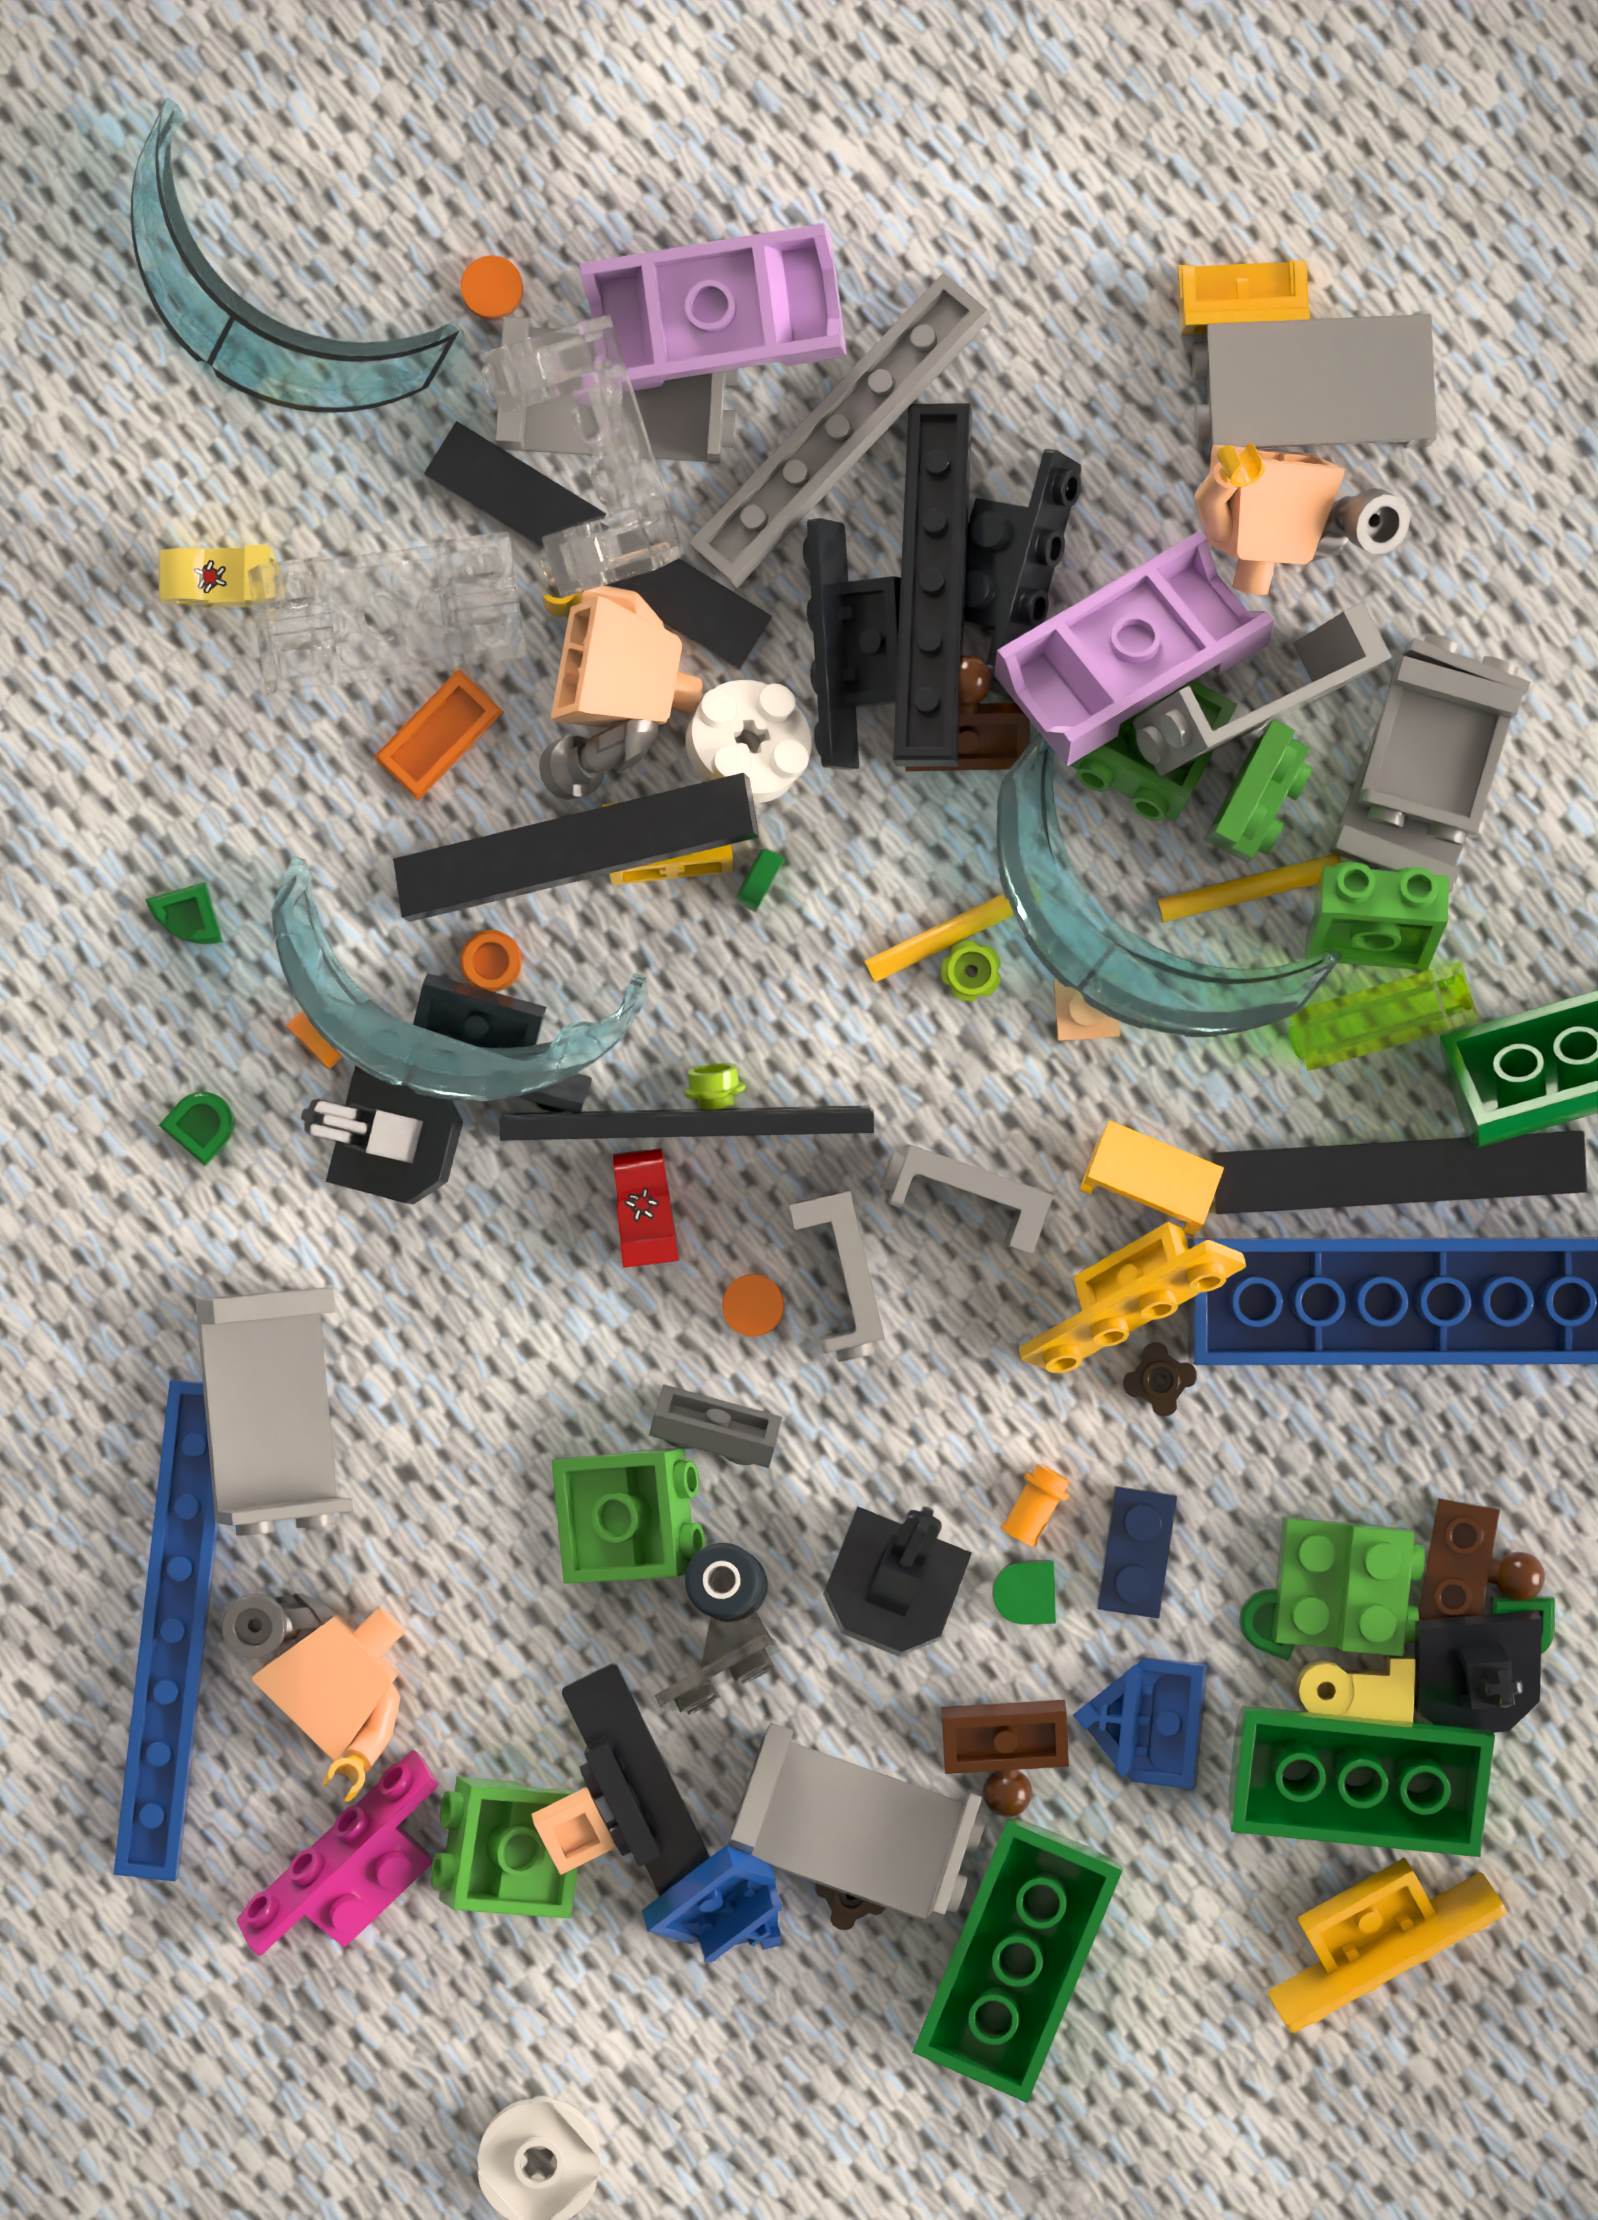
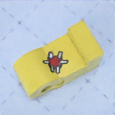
M244 545V548H175L162 550L159 552V602L171 605H204V607L275 608V551L270 545Z
M1403 1654V1656L1385 1655V1670L1343 1669L1334 1661L1319 1659L1305 1665L1298 1674L1296 1681L1297 1696L1309 1712L1413 1722L1415 1659L1410 1654Z

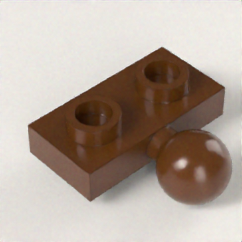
M969 655L962 656L960 660L959 692L961 706L958 766H905V772L1011 770L1029 752L1030 720L1017 703H979L988 695L992 686V675L984 661ZM1029 758L1020 769H1029Z
M1438 1498L1418 1608L1419 1620L1482 1615L1487 1583L1496 1584L1499 1591L1505 1597L1514 1601L1530 1600L1541 1591L1545 1581V1572L1540 1561L1533 1555L1526 1552H1513L1501 1560L1492 1559L1500 1509Z
M1065 1700L941 1707L945 1774L994 1771L987 1777L984 1783L983 1797L988 1808L999 1816H1016L1022 1813L1030 1804L1032 1786L1027 1776L1020 1771L1021 1769L1069 1767Z

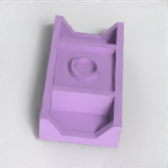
M824 223L579 264L580 276L590 305L595 341L594 384L604 396L664 386V380L783 362L785 366L847 357L832 239Z
M1199 530L998 649L994 676L1063 763L1069 766L1117 737L1120 723L1213 668L1217 675H1220L1268 646L1274 620L1267 611H1247L1219 577L1208 541Z

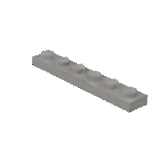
M943 272L689 541L694 551L733 586L738 588L991 320L988 310Z

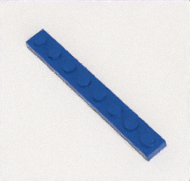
M171 1379L169 1381L113 1875L174 1882L179 1878L219 1526L218 1523H215L203 1382Z

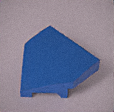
M1143 1658L1075 1712L1073 1716L1084 1730L1090 1732L1116 1765V1771L1121 1777L1127 1775L1131 1782L1193 1790L1197 1786L1208 1664Z
M728 1845L724 1846L641 1910L647 1932L688 1944L699 1942L705 1963L716 1961L717 1958L734 1945L749 1942L751 1946H755L760 1942L762 1950L781 1946L778 1912L782 1911V1904L772 1866L749 1853Z

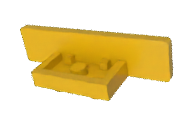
M1167 1222L1073 1276L1081 1312L1021 1345L1018 1348L1021 1360L1044 1368L1051 1373L1071 1371L1081 1365L1082 1359L1106 1346L1117 1345L1125 1341L1129 1337L1130 1332L1151 1320L1165 1318L1173 1314L1177 1310L1178 1305L1197 1294L1221 1287L1226 1282V1278L1246 1267L1244 1255L1211 1240L1203 1241L1188 1249L1184 1229Z
M1404 1857L1297 1917L1320 1962L1270 1989L1268 1995L1288 2031L1296 2033L1310 2024L1319 2022L1329 2013L1363 1994L1374 1991L1381 1984L1411 1967L1429 1960L1436 1953L1470 1934L1481 1931L1488 1924L1504 1916L1507 1910L1486 1876L1481 1872L1429 1900L1413 1869Z

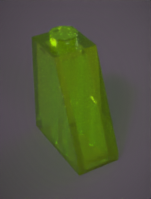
M1461 960L1304 1007L1291 1015L1293 1024L1289 1026V1037L1294 1053L1300 1060L1304 1059L1307 1071H1311L1446 1032L1479 1020V1016Z

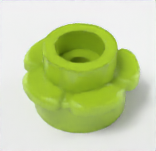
M972 940L962 941L954 945L951 949L950 957L943 960L941 977L946 985H950L952 988L951 993L956 998L972 1002L977 1000L978 996L988 997L996 991L1001 982V975L998 973L1001 961L997 952L988 945L978 946ZM967 966H976L978 970L977 975L969 977L966 974Z
M716 1063L700 1065L688 1070L689 1089H685L684 1094L689 1099H697L698 1108L721 1109L735 1104L734 1095L744 1091L745 1083L738 1080L736 1064Z

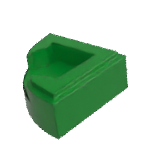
M206 882L145 899L155 920L164 926L166 930L168 929L171 934H174V936L198 944L224 942Z

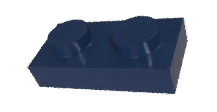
M1122 1486L1114 1487L1097 1602L1098 1610L1159 1619L1177 1502L1176 1494Z

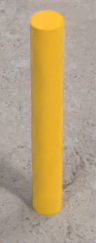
M1332 854L1157 899L1162 923L1314 885L1318 883L1323 866L1333 867L1340 863L1337 854Z
M1031 880L1011 889L1019 912L1041 903L1039 894ZM1005 892L865 960L864 962L874 983L1014 916L1007 894Z

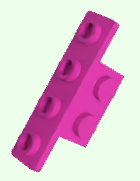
M413 1750L400 1762L390 1766L383 1773L379 1782L355 1805L346 1808L338 1816L334 1825L310 1848L301 1851L293 1859L290 1867L265 1891L256 1894L248 1902L245 1910L238 1916L237 1923L249 1949L258 1956L263 1955L304 1915L345 1948L432 1865L433 1859L426 1849L399 1826L438 1787L435 1776L425 1759L418 1752Z

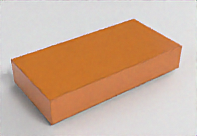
M458 669L373 758L410 794L420 801L504 714V711Z

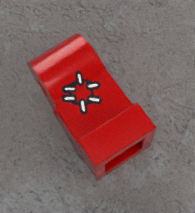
M655 1148L614 1153L613 1166L617 1192L616 1209L623 1268L679 1261L680 1256L663 1149Z

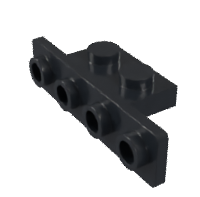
M1045 449L1043 451L1028 507L975 498L968 523L964 625L995 631L986 665L989 667L992 675V686L989 692L1005 700L1014 701L994 676L997 650L1044 622L1049 608L1048 592L1054 569L1060 563L1064 554V532L1070 510L1077 502L1081 491V464L1058 450Z
M822 518L809 519L807 521V537L803 543V558L807 569L810 571L811 598L808 601L806 613L808 625L814 636L815 660L811 665L810 679L813 690L817 694L819 721L814 729V743L818 754L821 756V764L824 768L858 769L859 749L856 708L895 704L901 577L889 576L848 582L845 525L841 522Z
M427 973L422 984L413 1026L370 1014L366 1015L393 1035L430 1052L467 1061L517 1062L534 1059L547 1007ZM354 1012L343 1034L341 1043L343 1048L356 1051L360 1057L372 1062L391 1061L414 1068L420 1059L426 1060L419 1071L420 1074L433 1079L452 1078L473 1084L480 1091L493 1096L524 1092L547 1085L574 1073L540 1062L514 1066H476L445 1061L430 1053H420L389 1038L364 1020L357 1012ZM576 1073L559 1083L515 1097L533 1101L540 1108L549 1112L564 1113L569 1111L581 1113L592 1078Z
M611 1663L564 1686L562 1696L587 1745L584 1752L587 1763L579 1766L583 1779L595 1800L603 1796L605 1797L615 1819L607 1822L611 1837L622 1856L632 1852L638 1867L645 1865L659 1896H661L711 1856L618 1665Z

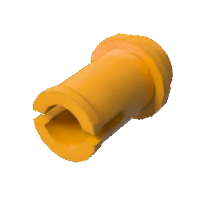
M1039 1463L1036 1465L1033 1473L1026 1471L1023 1477L1028 1482L1007 1520L1000 1527L1009 1535L1032 1547H1036L1039 1542L1038 1538L1060 1499L1067 1501L1069 1497L1065 1490L1070 1481L1061 1474Z

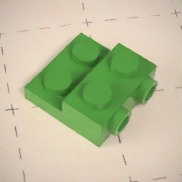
M1192 680L1120 723L1117 737L1070 764V766L1077 769L1076 777L1084 786L1099 792L1108 791L1111 787L1132 798L1130 802L1131 807L1142 817L1153 821H1161L1166 816L1176 821L1188 803L1214 751L1160 777L1154 764L1149 763L1141 754L1136 740L1137 731L1132 721L1187 686H1190L1212 731L1228 724L1238 704Z
M1272 719L1259 731L1204 841L1246 863L1253 860L1258 851L1265 855L1270 853L1284 826V822L1275 817L1285 797L1288 796L1296 800L1313 767L1304 763L1310 747L1292 738L1295 730Z
M1342 862L1333 867L1323 866L1315 889L1314 915L1306 935L1305 961L1332 962L1340 958L1337 963L1428 970L1448 923L1449 876L1433 875L1429 870L1420 867H1405L1393 872L1370 870L1368 866L1357 862Z
M685 1449L639 1450L619 1454L566 1457L552 1460L564 1584L682 1576L686 1574L688 1564L694 1555L705 1547L704 1531L699 1523H692L690 1498H694L698 1493L699 1474L693 1461H686Z
M1283 1517L1276 1584L1278 1596L1277 1604L1275 1603L1271 1640L1275 1643L1338 1648L1346 1652L1403 1656L1404 1643L1415 1642V1621H1419L1417 1606L1408 1605L1410 1580H1421L1425 1561L1423 1545L1414 1543L1415 1532L1398 1527Z
M456 1777L455 1791H446L440 1805L441 1826L444 1829H449L446 1852L436 1853L431 1866V1885L433 1890L440 1891L439 1900L453 1910L571 1919L578 1867L560 1875L534 1825L531 1814L577 1791L527 1787L515 1781Z

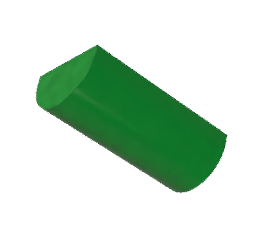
M1598 991L1440 1036L1443 1062L1457 1111L1464 1130L1475 1148L1598 1113Z
M1243 1705L1240 1708L1235 1728L1229 1784V1824L1231 1832L1480 1857L1495 1735L1490 1730Z
M1008 1819L912 2053L1028 2103L1116 1889L1123 1867L1110 1857L1082 1843L1032 1823Z

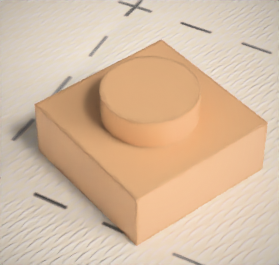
M1116 975L1094 976L1083 991L1076 986L1064 984L1060 979L1053 980L1057 1041L1120 1037L1119 1018L1086 1001L1085 994L1083 993V991L1099 1002L1118 1011ZM1085 977L1068 979L1078 986Z
M588 1787L531 1814L534 1825L560 1875L617 1848L607 1823Z

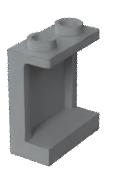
M1403 656L1394 666L1355 805L1368 808L1367 819L1384 825L1403 828L1405 819L1429 826L1427 831L1428 837L1450 844L1463 845L1465 837L1474 839L1481 836L1485 822H1482V818L1511 718L1518 714L1524 690Z
M907 1145L904 1156L892 1152L880 1186L891 1191L888 1204L902 1208L913 1176L918 1174L1015 1208L1004 1244L1034 1254L1054 1196L1053 1194L913 1145Z
M847 1190L789 1204L794 1230L831 1222L854 1318L853 1328L820 1336L823 1353L836 1351L838 1362L874 1354L872 1342L884 1340L885 1337L851 1192Z

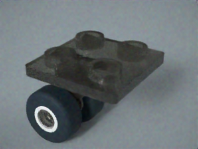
M730 1543L708 1545L697 1552L688 1564L685 1574L687 1595L699 1611L710 1616V1622L700 1670L656 1694L655 1698L662 1708L672 1711L679 1709L680 1713L686 1711L688 1715L694 1714L721 1698L716 1689L717 1687L731 1679H734L735 1682L741 1681L742 1685L775 1667L770 1657L782 1650L777 1640L770 1636L757 1613L767 1594V1576L761 1563L753 1555L737 1545Z

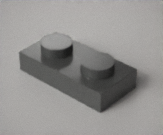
M663 1384L649 1436L663 1439L668 1444L677 1448H696L722 1455L735 1464H755L769 1468L782 1417Z

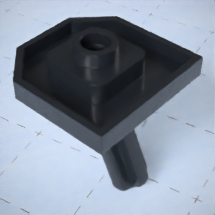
M362 1064L385 1078L403 1084L409 1076ZM355 1065L345 1105L322 1099L312 1100L308 1109H303L301 1119L305 1121L304 1131L310 1136L335 1141L326 1182L411 1205L416 1204L446 1184L449 1180L463 1120L452 1100L414 1093L411 1089L415 1088L425 1092L450 1096L445 1085L417 1077L414 1078L409 1087L399 1084L391 1085L366 1073Z
M857 1506L823 1592L841 1634L898 1657L939 1640L972 1552L937 1539L942 1529V1523L933 1516L934 1510L925 1506L922 1507L921 1511L910 1510L906 1514L903 1523L900 1524Z
M1538 1611L1415 1621L1414 1704L1418 1712L1433 1725L1490 1730L1493 1733L1510 1731L1540 1702L1542 1618Z

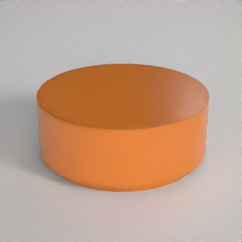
M489 255L476 259L466 268L461 279V293L466 306L473 314L482 319L495 321L503 319V316L508 317L516 311L522 301L524 287L521 275L515 265L503 257Z
M485 930L476 933L467 940L460 954V967L465 979L472 986L492 992H499L510 987L518 979L522 970L523 959L518 944L501 931Z
M302 1011L285 1026L293 1037L327 1070H330L343 1057L319 1034ZM311 1016L313 1020L318 1024V1026L323 1030V1032L338 1047H340L344 1051L342 1046L335 1040V1038L313 1016Z
M748 1274L737 1278L729 1285L723 1296L722 1310L727 1323L736 1332L746 1336H761L773 1330L780 1322L784 1311V1299L781 1290L771 1279L759 1274Z

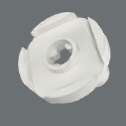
M736 680L721 684L704 695L686 730L687 754L693 769L701 779L706 782L709 778L714 780L744 772L750 778L754 803L768 802L784 794L801 776L807 767L811 754L812 740L807 720L802 711L796 706L793 693L781 684L773 683L766 685L753 680ZM743 730H748L756 734L762 742L757 749V753H750L747 744L737 743L734 737L739 736Z
M538 2096L533 2099L512 2103L501 2110L484 2131L477 2157L479 2185L491 2206L509 2220H568L588 2203L595 2191L602 2162L596 2132L581 2112L567 2103L556 2101L550 2097ZM535 2147L539 2151L545 2148L551 2150L554 2155L550 2160V2164L554 2171L548 2176L540 2170L532 2175L527 2173L524 2169L529 2160L525 2152L527 2149Z

